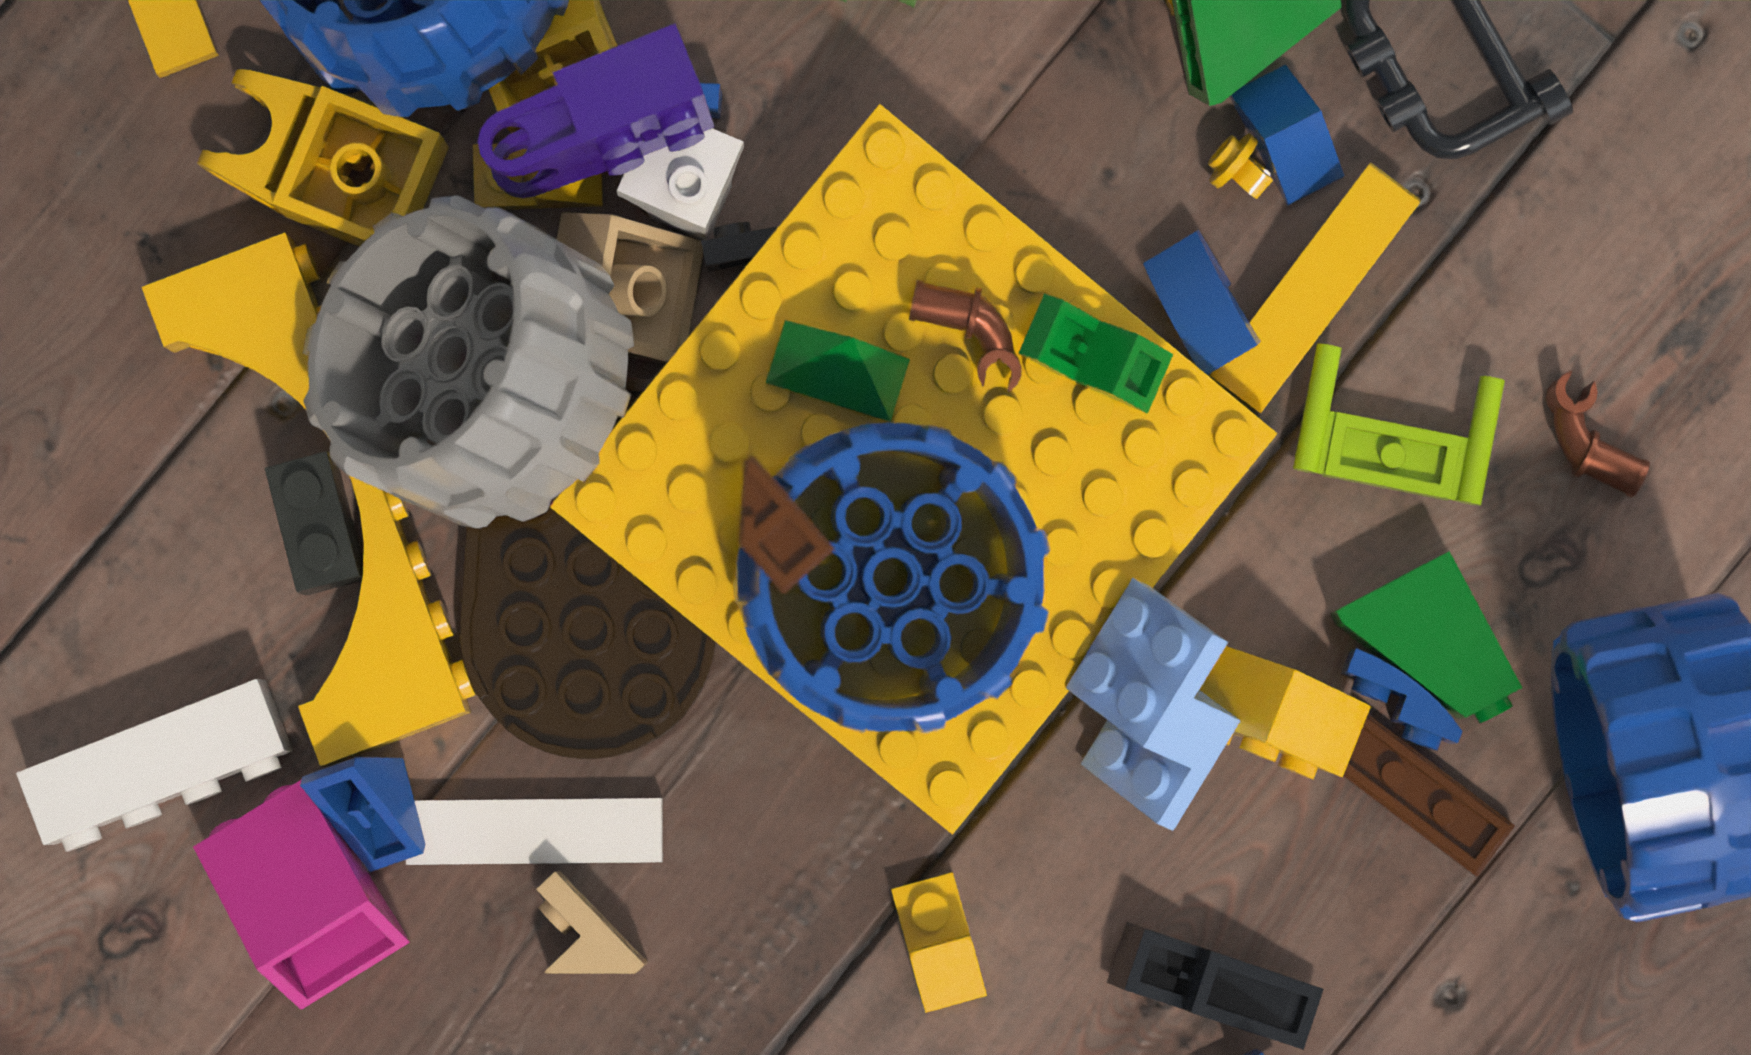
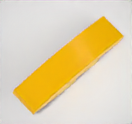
M1370 162L1249 322L1261 342L1254 348L1216 369L1210 376L1261 413L1422 200Z

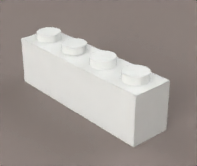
M254 679L17 772L16 775L43 845H56L62 842L65 851L69 852L102 839L99 827L122 819L127 829L161 816L162 813L158 804L182 795L185 805H189L222 792L218 781L242 772L245 782L277 771L282 768L278 757L293 752L266 680Z

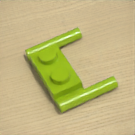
M1321 343L1316 345L1293 464L1294 470L1322 474L1324 477L1425 497L1481 506L1505 380L1491 376L1479 377L1468 438L1330 411L1342 348Z

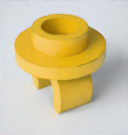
M1248 133L1240 140L1233 135L1229 136L1217 148L1208 162V165L1214 169L1209 182L1218 189L1232 178L1246 192L1257 199L1273 181V178L1270 177L1271 173L1250 156L1258 143V139L1251 133Z

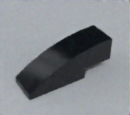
M1126 922L1106 982L1123 990L1302 1050L1305 1048L1324 990L1315 985Z

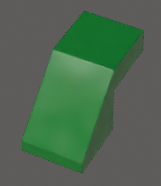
M1045 293L1018 354L1055 374L1147 414L1174 355L1137 333L1100 321L1065 300Z

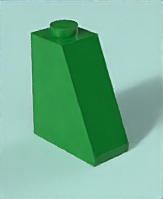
M1172 0L1189 95L1209 106L1222 103L1342 8L1341 0Z
M1450 551L1330 613L1336 626L1376 657L1399 669L1416 681L1457 719L1467 718L1474 714L1478 723L1481 724L1513 707L1508 695L1523 688Z

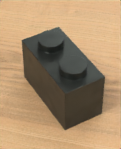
M327 451L264 468L297 593L306 596L362 581L363 558L340 469L334 464L329 455L330 453Z

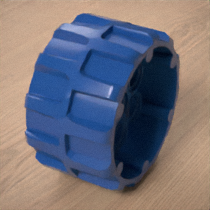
M259 0L279 24L290 42L332 90L344 95L360 91L366 94L383 114L398 117H409L417 108L451 104L458 111L479 104L484 91L507 78L515 70L522 75L539 58L536 47L550 27L554 16H564L569 0H343L346 8L353 16L352 21H350L341 10L338 0ZM387 1V3L383 7H381L378 10H375L380 4Z
M908 423L863 424L826 436L813 444L804 446L788 457L787 463L773 478L793 501L822 474L829 480H836L842 494L838 496L832 506L831 521L837 537L830 543L835 548L831 553L838 557L842 564V575L839 582L827 590H819L812 586L807 578V574L796 583L798 588L808 597L823 602L828 601L831 607L824 615L820 632L827 651L820 660H809L802 667L788 649L774 619L768 585L771 579L740 545L736 562V578L733 580L734 601L740 610L749 641L756 652L755 656L765 671L801 704L843 727L861 732L871 730L928 733L943 729L946 721L957 717L988 698L998 699L1012 685L1009 675L1019 663L1033 636L1036 633L1044 632L1049 614L1048 610L1042 606L1044 595V557L1051 550L1046 531L1036 527L1030 510L1014 485L1016 476L1003 463L992 461L981 451L952 436L950 430L931 425ZM874 451H898L927 458L945 467L939 474V482L942 488L938 494L920 493L910 497L901 506L899 512H895L893 504L884 493L875 488L859 486L856 480V476L860 471V463L857 456ZM975 491L994 518L1003 541L1007 574L999 573L989 578L984 566L974 557L953 552L951 545L957 540L961 531V516L955 502L962 492ZM861 497L874 501L881 515L880 523L876 530L865 536H858L851 532L845 520L846 509L850 503ZM931 503L938 506L944 513L946 527L943 534L937 540L924 542L914 534L912 517L920 506ZM888 558H896L901 561L906 567L908 574L907 584L904 589L897 595L884 596L879 593L873 582L875 568L880 562ZM955 564L965 566L973 577L971 593L960 602L948 601L942 595L939 586L941 574L946 568ZM987 594L1004 600L999 621L982 651L954 678L946 675L940 661L945 657L950 647L951 635L949 627L944 621L948 613H969L982 604ZM848 613H860L867 619L869 624V637L860 648L845 650L837 643L834 636L837 621ZM925 619L934 628V644L924 655H909L902 647V630L912 620ZM882 643H887L888 649L897 660L910 667L921 668L924 672L919 683L923 693L907 698L874 700L854 697L836 691L840 684V676L837 669L844 660L847 662L867 660L880 649Z
M1714 593L1655 606L1634 608L1570 623L1561 630V635L1553 640L1551 650V695L1554 725L1563 775L1574 818L1585 852L1605 897L1610 900L1620 917L1635 922L1709 908L1722 903L1751 897V624L1741 612L1737 601L1730 596Z

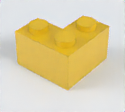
M1225 646L1199 689L1241 720L1226 745L1229 746L1233 735L1243 738L1239 746L1240 749L1272 762L1276 761L1280 753L1282 755L1278 766L1314 780L1318 769L1343 778L1371 707L1295 669Z

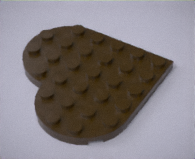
M626 378L625 389L631 394L626 412L653 379ZM617 416L614 426L622 417ZM550 505L547 512L523 522L504 515L496 516L486 527H467L460 619L462 657L470 682L478 698L508 732L528 745L550 754L576 759H603L631 753L649 745L674 728L686 716L704 689L711 672L716 649V642L554 511Z

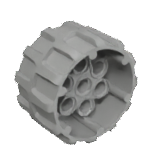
M458 195L433 198L429 208L418 210L405 216L397 213L389 214L373 226L375 233L347 261H339L326 282L331 286L324 298L316 322L307 329L303 353L309 356V390L303 401L311 425L326 433L331 441L329 455L334 464L344 473L390 493L400 500L459 525L471 528L486 527L496 516L504 515L523 522L547 512L553 498L571 486L577 479L585 482L600 464L599 452L608 438L617 416L624 418L631 396L625 387L628 349L635 346L632 323L630 319L618 313L616 305L609 295L614 288L610 275L599 263L501 208L484 209ZM427 439L434 441L437 445L432 446L428 444Z

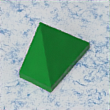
M785 320L765 383L891 422L910 359L853 337Z

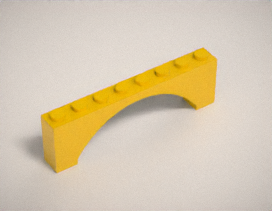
M282 233L141 287L163 347L173 353L186 348H193L224 357L248 367L276 383L305 408L303 400L309 390V356L303 353L307 329L316 322L322 306L318 305L310 284L319 280L320 277L307 244L296 247L294 240L288 234ZM352 476L349 477L360 510L364 540L363 577L358 606L347 641L332 672L314 700L298 706L320 767L333 766L469 714L471 709L467 698L476 695L463 659L453 663L444 639L454 635L446 610L441 600L430 603L422 579L431 576L423 549L418 540L411 543L407 542L399 521L409 516L405 501Z

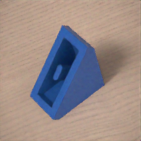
M1286 64L1246 84L1230 96L1248 133H1251L1258 139L1256 148L1287 206L1344 177L1321 109Z
M355 757L302 777L300 786L370 872L424 853L426 844L403 758Z

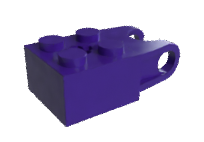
M674 23L553 72L558 85L498 111L488 118L480 129L478 145L480 155L491 169L492 177L499 188L510 196L528 198L608 171L611 176L627 173L645 162L644 155L668 147L671 152L680 151L699 143L705 137L704 132L714 128L705 95ZM509 126L521 128L501 140L493 151V139L501 129ZM527 149L523 156L513 160H506L513 152ZM538 171L533 179L522 183L514 182L507 177L522 176Z

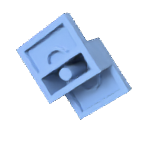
M1132 578L1066 686V689L1107 719L1081 765L1155 823L1173 831L1241 720L1199 690L1228 642L1152 587Z

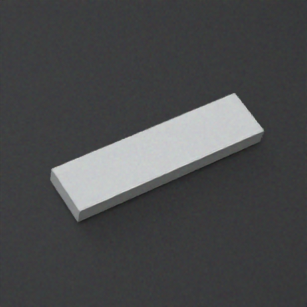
M663 798L415 801L426 846L423 854L406 859V865L663 862Z

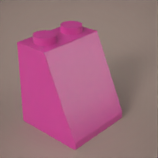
M300 780L293 785L282 786L274 790L265 798L263 804L242 817L219 824L211 831L208 838L196 844L193 848L256 969L302 1010L404 947L410 941L361 860L300 786Z

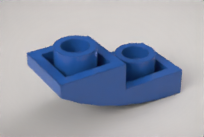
M1199 230L1143 263L1179 337L1196 366L1206 375L1244 354L1261 342L1228 287L1231 285V282Z
M1357 648L1349 650L1340 674L1355 679L1351 690L1383 703L1388 702L1390 694L1400 697L1391 721L1405 726L1402 738L1438 751L1441 741L1449 744L1459 742L1463 731L1447 710L1421 685L1399 669Z

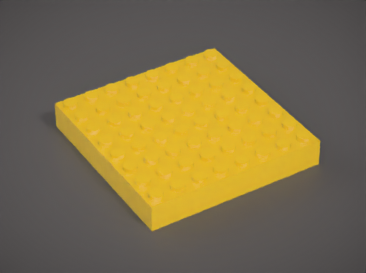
M879 104L631 405L624 418L622 417L613 427L599 452L600 464L585 482L577 479L571 486L561 492L550 504V507L953 835L1069 692L1066 686L1132 578L1153 588L1278 433ZM917 280L927 284L971 293L975 292L976 287L982 288L981 294L994 305L1011 332L1014 352L1021 363V378L1018 385L1010 392L1007 391L1011 369L1007 364L1001 362L1000 358L988 367L984 387L981 385L977 368L978 361L983 352L978 339L974 335H972V339L965 338L966 331L917 320L915 322L909 321ZM1044 293L1065 300L1100 321L1137 333L1174 354L1148 414L1055 374L1018 354ZM787 320L853 337L910 359L891 422L765 383L784 321ZM908 423L931 425L950 430L952 436L981 451L992 461L1003 463L1016 476L1014 485L1030 510L1036 527L1046 531L1051 550L1044 557V595L1042 606L1049 612L1044 632L1036 633L1033 636L1019 663L1009 675L1012 685L998 699L988 698L957 717L946 721L943 729L928 733L871 730L861 732L849 729L814 712L792 697L765 671L756 658V652L749 641L740 610L734 601L733 580L736 578V562L740 547L739 529L744 460L751 454L774 477L787 463L788 457L804 446L813 444L826 436L863 424ZM874 451L857 456L860 463V471L856 476V480L859 486L875 488L884 493L893 504L895 512H899L901 506L910 497L920 493L938 494L942 488L939 482V474L945 467L927 458L898 451ZM822 474L808 485L794 502L829 542H833L837 537V533L833 529L831 521L832 506L842 493L836 480H829ZM975 491L962 492L955 502L961 516V531L957 540L951 545L953 552L974 557L984 566L989 578L999 573L1007 574L1003 541L994 518ZM861 497L850 503L846 509L845 520L851 532L858 536H865L876 530L880 523L881 515L874 501ZM931 503L920 506L912 517L914 534L924 542L937 540L943 534L946 527L944 513L938 506ZM830 553L807 573L810 584L819 590H827L834 587L841 578L842 564L838 557ZM896 558L884 559L874 570V586L884 596L897 595L907 584V569ZM955 564L946 568L940 577V591L950 602H960L967 598L973 587V577L970 571L961 564ZM769 580L770 602L774 619L788 649L802 667L809 660H820L827 651L820 632L824 615L831 608L828 601L823 602L808 597L798 588L797 584L783 594L772 580ZM987 594L982 604L969 613H948L944 621L949 627L951 641L948 652L940 661L946 675L954 678L983 650L999 621L1004 600ZM851 612L843 615L837 621L834 636L841 648L855 650L866 643L870 631L867 619L860 613ZM921 618L910 621L905 625L901 633L902 647L906 653L912 656L924 655L932 648L935 641L934 628L927 620ZM882 643L880 649L871 658L861 662H847L844 660L837 669L840 676V684L836 691L854 697L891 700L923 693L919 684L920 678L924 674L923 670L910 667L897 660L888 649L887 643Z

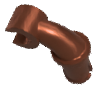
M917 280L909 321L915 322L917 320L966 331L965 338L972 339V335H974L978 339L983 352L978 361L977 368L981 385L984 387L988 367L997 362L998 358L1011 369L1007 391L1010 392L1018 385L1021 378V363L1014 352L1011 332L994 305L981 294L982 288L976 287L975 292L971 293L927 284Z
M1572 370L1551 383L1547 389L1546 400L1549 409L1554 414V426L1558 442L1565 457L1572 465L1571 475L1580 478L1585 474L1625 493V496L1634 497L1646 478L1650 461L1640 459L1600 440V432L1596 430L1588 431L1584 412L1592 408L1596 402L1598 394L1596 383L1593 381L1584 387L1580 401L1574 404L1573 400L1568 397L1565 389Z

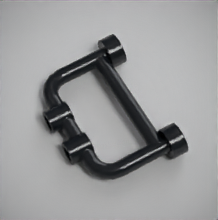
M1345 0L1344 12L1349 28L1355 36V39L1345 44V49L1352 64L1362 78L1375 72L1386 94L1375 99L1383 119L1393 133L1406 127L1417 145L1423 151L1436 158L1456 160L1466 157L1541 116L1551 126L1573 113L1569 97L1552 70L1547 69L1527 81L1524 79L1480 0H1451L1509 105L1459 133L1453 135L1444 134L1433 125L1422 98L1414 85L1408 80L1397 61L1390 41L1375 22L1369 8L1370 0Z

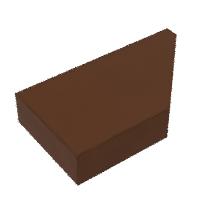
M753 454L744 460L739 544L784 594L834 551L835 548Z

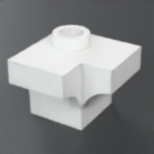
M713 128L704 132L705 137L702 141L687 149L671 152L668 147L644 155L645 162L641 166L624 173L617 189V195L647 212L648 218L700 241L708 240L731 190L733 174L744 148L743 141Z

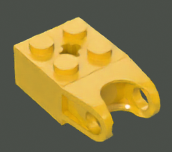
M236 70L231 83L235 85V88L254 97L262 106L269 109L272 118L271 132L266 142L260 148L248 154L236 155L228 152L215 153L202 150L197 164L204 170L284 217L359 247L375 233L373 226L389 214L397 213L405 216L424 208L449 148L439 132L398 116L383 114L374 106L324 86L317 87L251 70ZM367 163L372 164L370 167L374 173L372 179L368 183H363L360 187H356L349 178L350 172L352 170L362 172L366 168Z

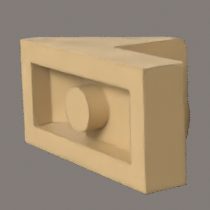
M560 870L555 871L536 889L546 899L538 908L547 919L564 935L574 928L581 936L545 973L635 974L648 963Z

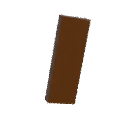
M1369 714L1367 715L1343 777L1471 875L1478 877L1514 829L1515 825Z

